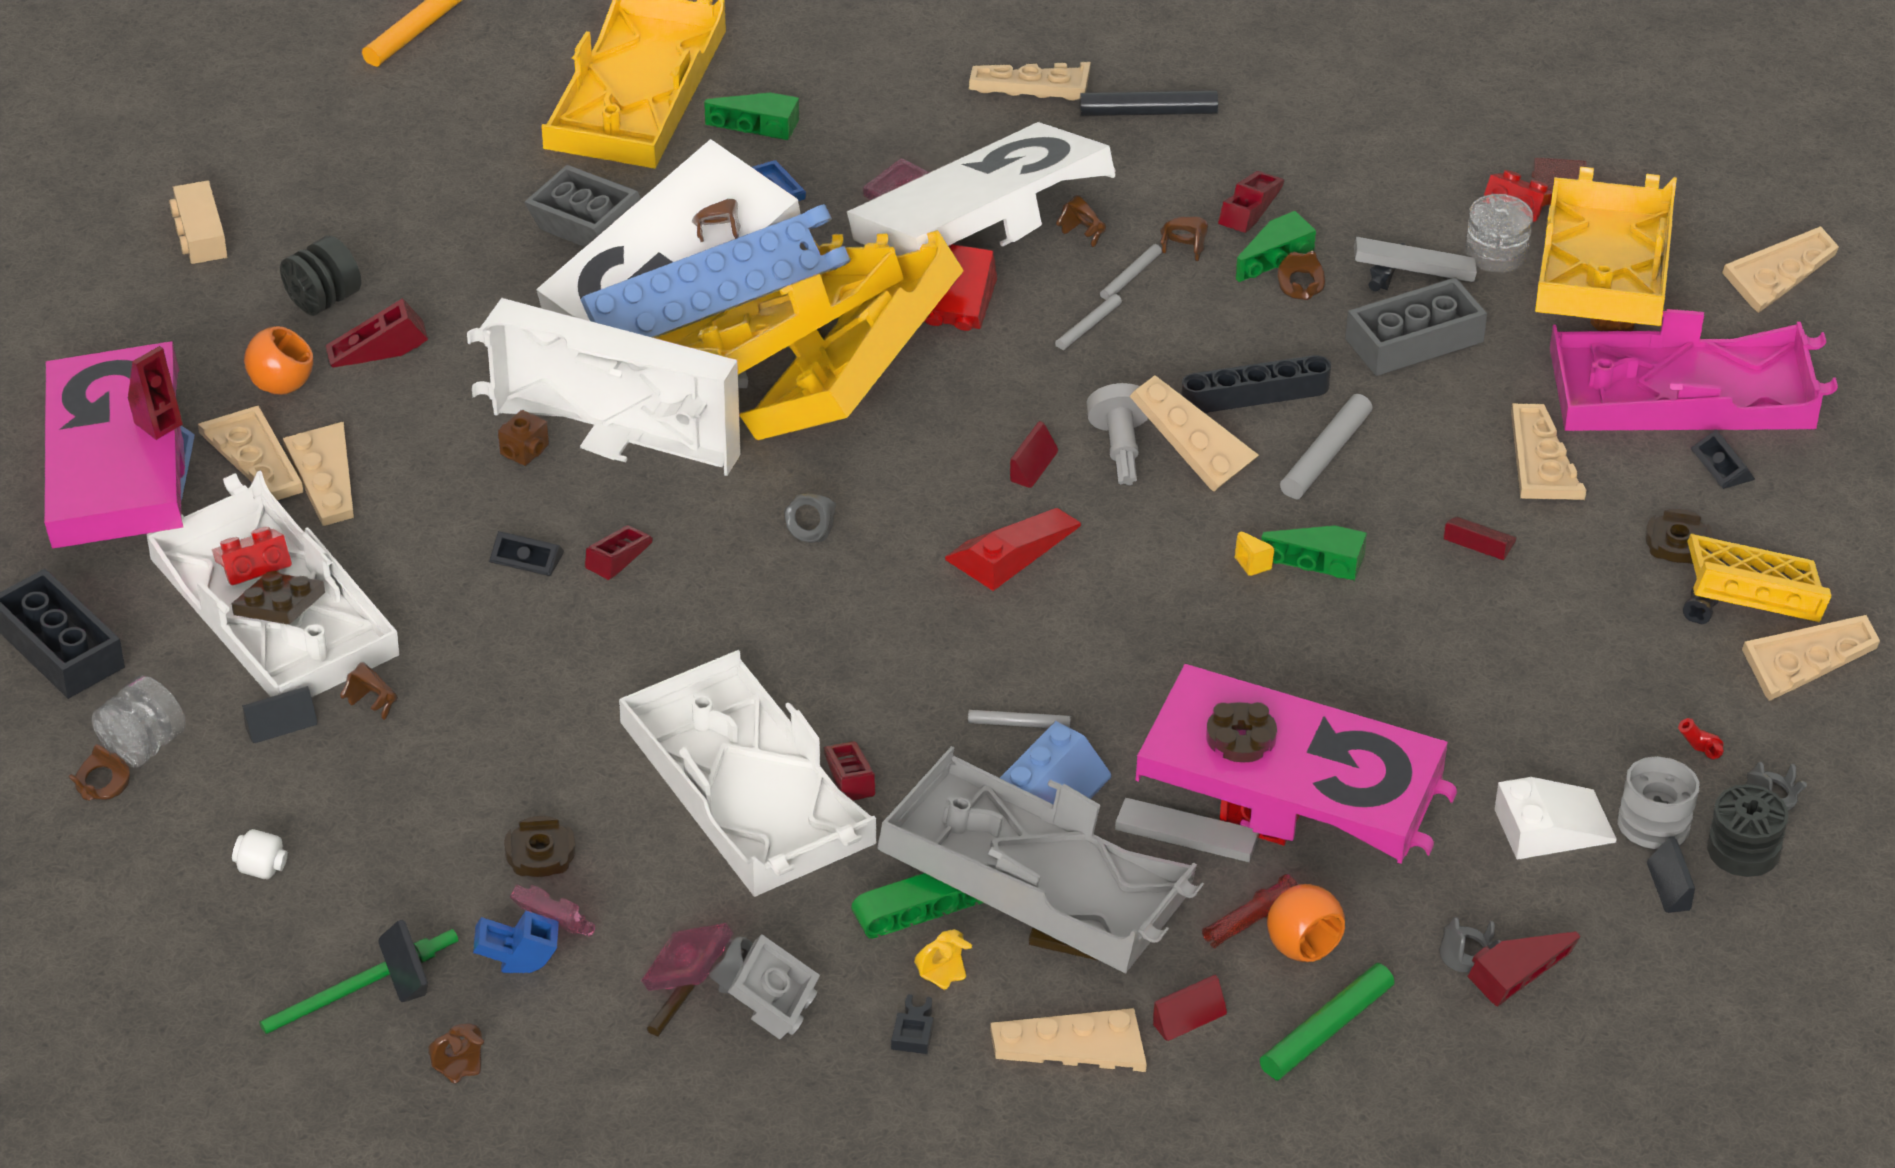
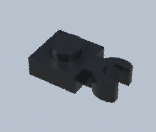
M908 994L906 996L905 1013H897L891 1039V1050L928 1054L934 1017H930L932 1014L931 997L926 998V1003L923 1006L917 1007L913 1005V995Z

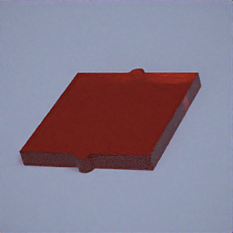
M1535 158L1532 177L1536 181L1547 184V190L1553 192L1555 177L1579 180L1580 167H1587V162L1582 160Z

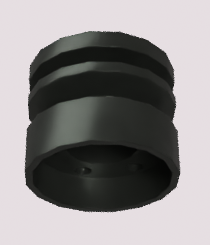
M327 235L307 246L306 250L302 249L285 258L280 264V276L289 297L296 306L310 316H315L333 306L335 301L340 302L358 292L362 284L360 271L351 252L334 236Z
M1735 785L1724 790L1716 799L1707 850L1711 860L1722 870L1737 876L1754 877L1772 871L1780 859L1789 812L1785 802L1776 793L1756 785Z

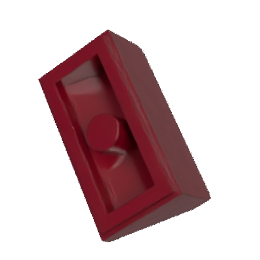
M1039 421L1012 456L1010 461L1011 482L1032 488L1058 453L1057 445L1044 422Z
M1460 517L1452 518L1445 524L1444 540L1503 561L1517 539L1514 536Z
M1212 975L1154 1002L1153 1025L1166 1041H1170L1227 1014L1219 978L1216 975Z

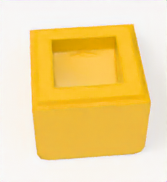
M1239 532L1234 557L1248 576L1272 569L1273 546L1247 533Z

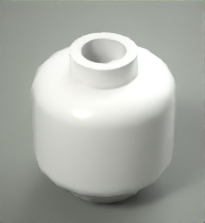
M251 829L245 835L238 837L233 849L232 861L236 862L237 869L241 873L262 879H270L276 870L282 871L284 869L288 852L283 850L282 839L279 836Z

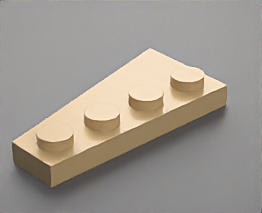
M1155 375L1129 396L1212 491H1216L1259 456Z

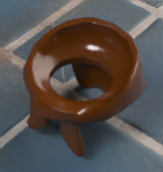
M1075 195L1069 202L1063 205L1061 215L1056 222L1057 226H1062L1063 234H1067L1079 224L1088 227L1089 229L1084 235L1090 237L1094 234L1091 241L1092 247L1096 246L1100 235L1106 231V224L1099 220L1092 208L1080 195Z
M726 199L707 206L692 218V223L697 226V238L700 239V242H704L702 225L731 223L733 236L735 239L739 238L738 232L741 225L738 219V202L735 199Z
M1177 217L1166 222L1160 229L1163 235L1160 240L1162 253H1166L1168 240L1170 239L1178 243L1194 245L1195 261H1199L1200 254L1204 250V240L1208 231L1206 220L1201 217ZM1173 230H1185V231H1188V232H1191V233H1189V234H1174V233H1172V231H1173Z
M1310 251L1306 254L1291 252L1278 268L1279 287L1283 293L1291 298L1308 300L1324 289V271L1315 251ZM1295 272L1309 273L1313 277L1314 282L1310 283L1307 289L1303 290L1299 283H1290V276Z
M360 662L347 675L346 684L341 691L340 697L342 699L348 698L349 704L354 705L370 691L376 693L379 697L371 706V709L376 711L383 707L381 717L385 720L391 705L397 701L398 697L365 662Z
M96 744L92 754L83 762L76 776L70 774L68 777L75 783V787L83 799L88 801L94 799L107 800L120 795L129 784L130 771L126 762L116 753H112ZM98 767H106L113 773L112 780L106 787L95 789L93 785L86 784L87 776L92 770Z
M472 1023L458 1024L452 1027L448 1033L436 1038L428 1047L432 1067L454 1084H457L464 1076L478 1075L481 1071L480 1048L484 1044L480 1028Z

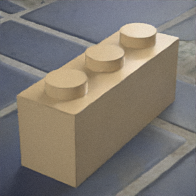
M209 180L174 186L175 199H170L169 203L172 217H177L174 218L176 232L180 239L182 254H189L191 264L227 258L225 236Z

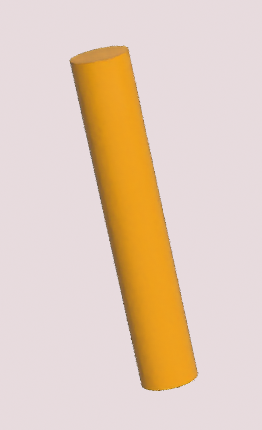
M462 0L423 1L364 47L362 50L364 60L378 67Z

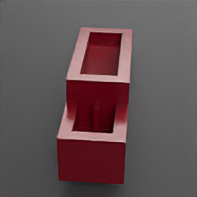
M1256 171L1238 182L1234 195L1223 201L1218 224L1244 233L1249 231L1280 192L1285 179Z

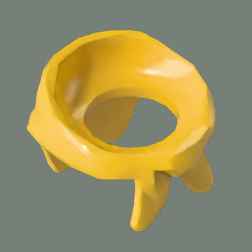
M953 929L942 932L935 941L926 945L916 955L914 963L918 968L920 976L944 990L950 986L951 982L965 979L966 972L961 952L962 949H971L972 944L964 940L963 934L958 930Z

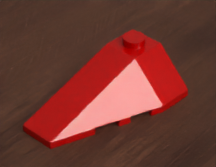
M1054 508L967 540L945 556V560L994 591L1081 526V522L1059 508Z

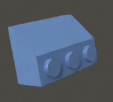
M1055 721L1000 779L1054 805L1057 789L1048 786L1049 780L1061 785L1066 784L1091 799L1111 778V773L1084 735Z

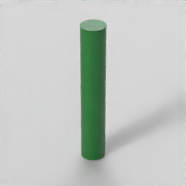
M1380 963L1372 965L1260 1057L1262 1070L1275 1080H1280L1394 986V977L1390 970Z

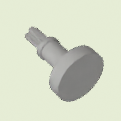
M1117 383L1101 387L1094 391L1086 402L1089 422L1098 429L1109 430L1110 457L1116 461L1118 483L1120 485H1133V482L1137 481L1135 458L1138 456L1139 450L1136 444L1134 428L1148 420V417L1129 397L1140 386L1128 383Z

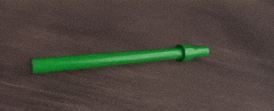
M451 929L430 940L427 938L415 942L414 946L420 962L423 963L434 958L436 952L457 943L459 940L456 932ZM384 961L259 1021L260 1027L265 1034H268L390 975L386 962Z

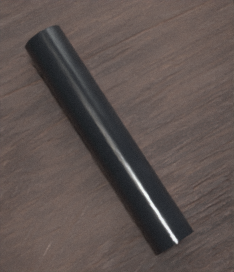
M1217 90L1080 93V116L1217 114L1218 93Z

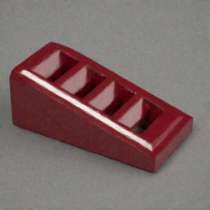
M627 525L586 548L585 568L610 580L652 543L653 537ZM626 538V539L632 541V543H629V542L625 541L624 539Z
M857 742L823 747L834 782L841 792L852 801L875 796V774ZM849 755H853V756H854V757H852V758H846V759H840V760H838L839 757H844V756H849Z

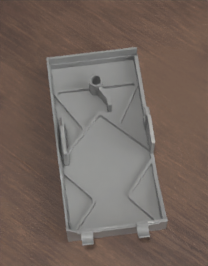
M952 746L882 822L878 850L1125 974L1150 942H1159L1167 933L1169 928L1166 927L1165 930H1161L1185 898L1196 896L1204 883H1201L1199 886L1192 885L1197 867L1195 863L1187 865L1130 852L1094 835L1100 804L1066 784L1061 785L1049 780L1048 786L1057 789L1053 805L953 756L954 747Z

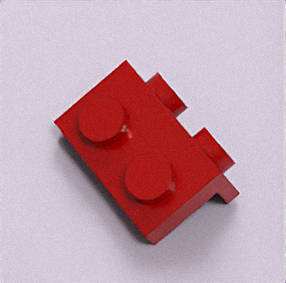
M1504 170V173L1490 175L1482 199L1483 204L1530 222L1538 220L1542 206L1551 205L1553 192L1547 190L1548 185L1536 180H1531L1528 183L1520 180V174L1509 170Z
M262 527L253 530L250 537L239 540V537L228 538L220 542V547L212 549L215 562L224 567L228 583L233 586L260 577L267 572L290 567L292 562L282 533L275 529H270V527Z

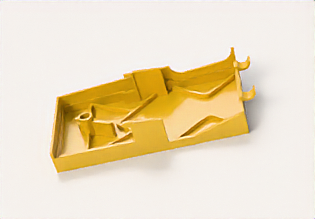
M833 234L832 242L822 244L820 247L815 242L820 255L822 256L841 247L843 244V234ZM877 234L876 243H867L864 247H845L851 261L838 269L821 275H813L788 285L777 292L655 339L737 360L739 375L902 281L904 278L894 247H885L888 243V234Z

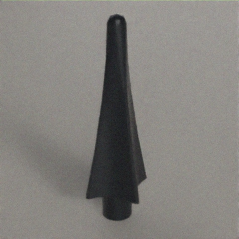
M1380 265L1370 268L1372 278L1368 284L1369 288L1372 291H1379L1380 288L1388 290L1395 268Z

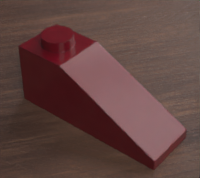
M402 298L325 346L330 366L334 368L403 356L426 342L428 337L423 320Z
M161 346L132 361L128 401L134 423L156 440L183 425L164 349Z
M1574 931L1501 941L1492 949L1486 946L1473 957L1472 962L1474 966L1467 977L1498 1007L1568 956L1581 936Z

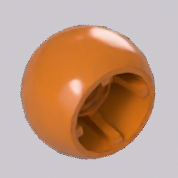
M280 326L269 327L260 331L251 339L245 351L244 364L252 382L258 388L278 395L289 394L298 390L308 380L313 369V353L305 340L292 330Z
M1301 884L1289 888L1275 900L1268 913L1267 928L1272 943L1286 957L1300 962H1313L1328 955L1338 945L1345 930V915L1339 901L1329 891L1312 884Z

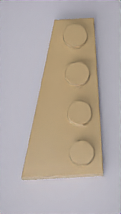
M1080 62L1079 68H1067L1066 63H1054V68L1041 69L1037 64H1026V66H1022L1018 70H1013L1011 65L973 66L969 80V90H977L980 93L1004 92L1012 96L1028 94L1039 98L1052 96L1063 97L1066 100H1077L1080 97V93H1086L1091 62Z
M1820 226L1725 264L1722 273L1750 306L1759 313L1834 257L1839 246Z
M1512 403L1511 416L1520 498L1585 500L1586 489L1583 483H1579L1577 470L1573 463L1570 464L1566 456L1567 450L1563 442L1560 443L1556 436L1557 430L1545 405Z
M259 406L198 424L199 433L251 482H253L256 473L261 471L268 490L276 500L303 493V486L299 476Z
M344 422L283 438V446L322 526L354 518Z
M1867 615L1745 641L1742 651L1765 696L1770 701L1877 649L1880 640Z
M1134 1008L990 1023L996 1059L1043 1063L1044 1060L1062 1061L1063 1065L1078 1066V1063L1099 1064V1068L1115 1069V1066L1133 1067V1071L1146 1072L1147 1063Z

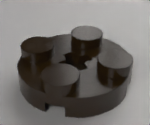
M1683 509L1665 510L1664 515L1656 519V515H1654L1648 522L1645 536L1651 555L1655 558L1671 562L1693 564L1687 542L1690 534L1712 538L1710 525L1707 524L1706 527L1705 524L1700 522L1701 516ZM1676 534H1681V535H1682V538L1675 537V536H1676Z
M1219 703L1214 707L1213 713L1207 722L1206 739L1208 745L1214 752L1215 747L1223 752V758L1230 761L1243 763L1257 761L1263 758V753L1269 750V748L1271 751L1276 743L1277 725L1274 718L1269 714V708L1263 703ZM1237 730H1245L1246 735H1239Z
M533 816L525 818L519 822L518 828L512 833L510 829L505 836L506 860L513 867V871L519 876L545 877L564 873L575 856V838L572 829L569 826L566 829L564 826L559 825V820L554 817ZM539 843H543V844H544V847H545V848H543V849H534V848H536L537 844H539Z

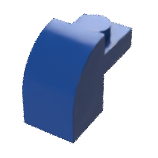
M529 911L524 912L515 927L481 917L475 926L473 953L501 961V972L503 973L534 972L542 968L557 949L559 921Z

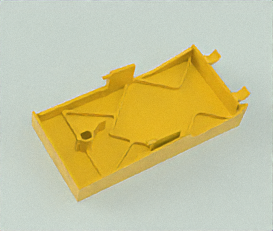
M612 0L593 50L591 51V35L587 31L575 48V53L572 57L575 60V73L548 123L542 124L543 149L656 169L726 32L725 0H718L714 5H711L713 0H697V2L687 0Z
M1580 167L1579 180L1555 177L1548 214L1535 312L1661 326L1677 177H1673L1663 189H1658L1660 175L1646 174L1645 187L1592 181L1594 168Z
M938 230L927 233L928 243L921 245L920 250L897 256L904 278L902 281L841 315L837 324L824 340L818 330H815L789 345L796 356L795 360L755 409L739 414L755 439L761 440L848 418L964 271Z

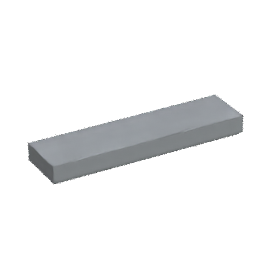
M1356 237L1354 254L1355 261L1447 278L1456 277L1458 280L1470 282L1475 281L1477 270L1475 258L1361 237Z
M1126 797L1115 824V830L1246 862H1250L1259 838V833H1255L1253 829Z

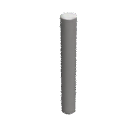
M1153 244L1100 292L1101 298L1107 300L1125 287L1162 253L1160 246Z
M1113 294L1056 340V347L1062 350L1069 347L1122 303L1120 296Z
M969 710L968 723L1049 728L1055 721L1070 728L1071 716L984 710Z

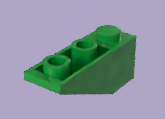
M770 92L706 99L704 102L705 125L789 140L799 121L798 97Z
M1296 211L1270 220L1237 257L1236 280L1241 282L1249 278H1255L1274 268H1279L1281 262L1291 252L1306 254L1314 251L1316 230Z
M1334 525L1263 532L1261 541L1273 546V563H1281L1306 571H1315L1332 575L1336 578L1355 581L1365 555L1367 533Z

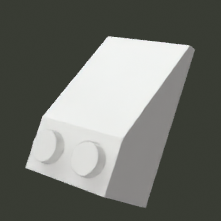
M1535 777L1498 782L1494 810L1516 859L1615 843L1617 840L1593 789Z

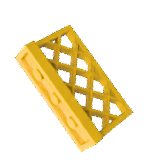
M1690 534L1687 542L1697 576L1693 587L1696 596L1816 622L1821 621L1832 595L1829 588L1822 587L1814 560ZM1720 559H1722L1731 566H1727L1722 561H1720ZM1750 566L1755 567L1756 569H1758V570L1761 571L1762 573L1757 572L1756 570H1754V569H1753L1752 567H1750ZM1797 569L1804 570V571H1806V573L1803 574V573H1801L1800 571H1798ZM1781 573H1785L1787 576H1789L1790 578H1792V580H1790L1789 578H1787L1786 576H1784V575L1781 574Z

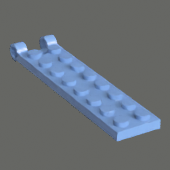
M823 204L798 216L583 296L580 300L591 322L657 338L777 292L788 285L813 275H821L848 264L851 259L845 246L836 248L822 256L820 255L809 230L824 225L832 219L826 205ZM800 243L805 245L806 250L800 248Z

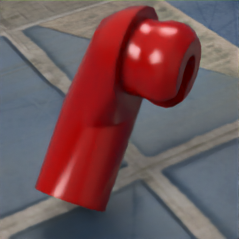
M1686 718L1679 723V731L1693 749L1705 752L1709 759H1718L1723 755L1724 744L1719 736L1699 729L1690 718Z

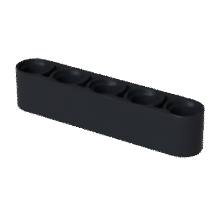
M1313 355L1192 373L1183 378L1181 395L1204 413L1321 396L1329 390L1331 362L1323 356Z

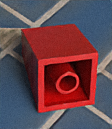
M951 244L948 247L964 271L924 322L932 326H940L942 323L950 324L964 331L972 330V328L981 329L997 281L994 253L992 250Z

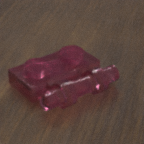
M519 885L515 886L510 898L521 909L557 920L563 929L575 935L580 933L590 937L594 933L595 924L587 921L585 916L578 912L580 907L564 898H560L559 902L549 899V893L533 885L530 886L529 890Z

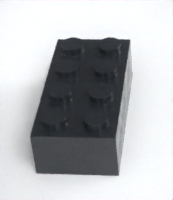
M46 569L0 592V634L67 699L125 668L120 638Z

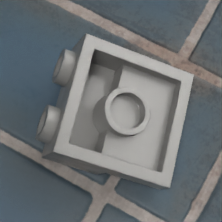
M761 934L754 941L728 993L754 1010L751 1020L778 1039H781L786 1033L793 1035L803 1022L804 1017L800 1013L803 1008L806 1009L814 1000L817 994L814 986L820 975Z

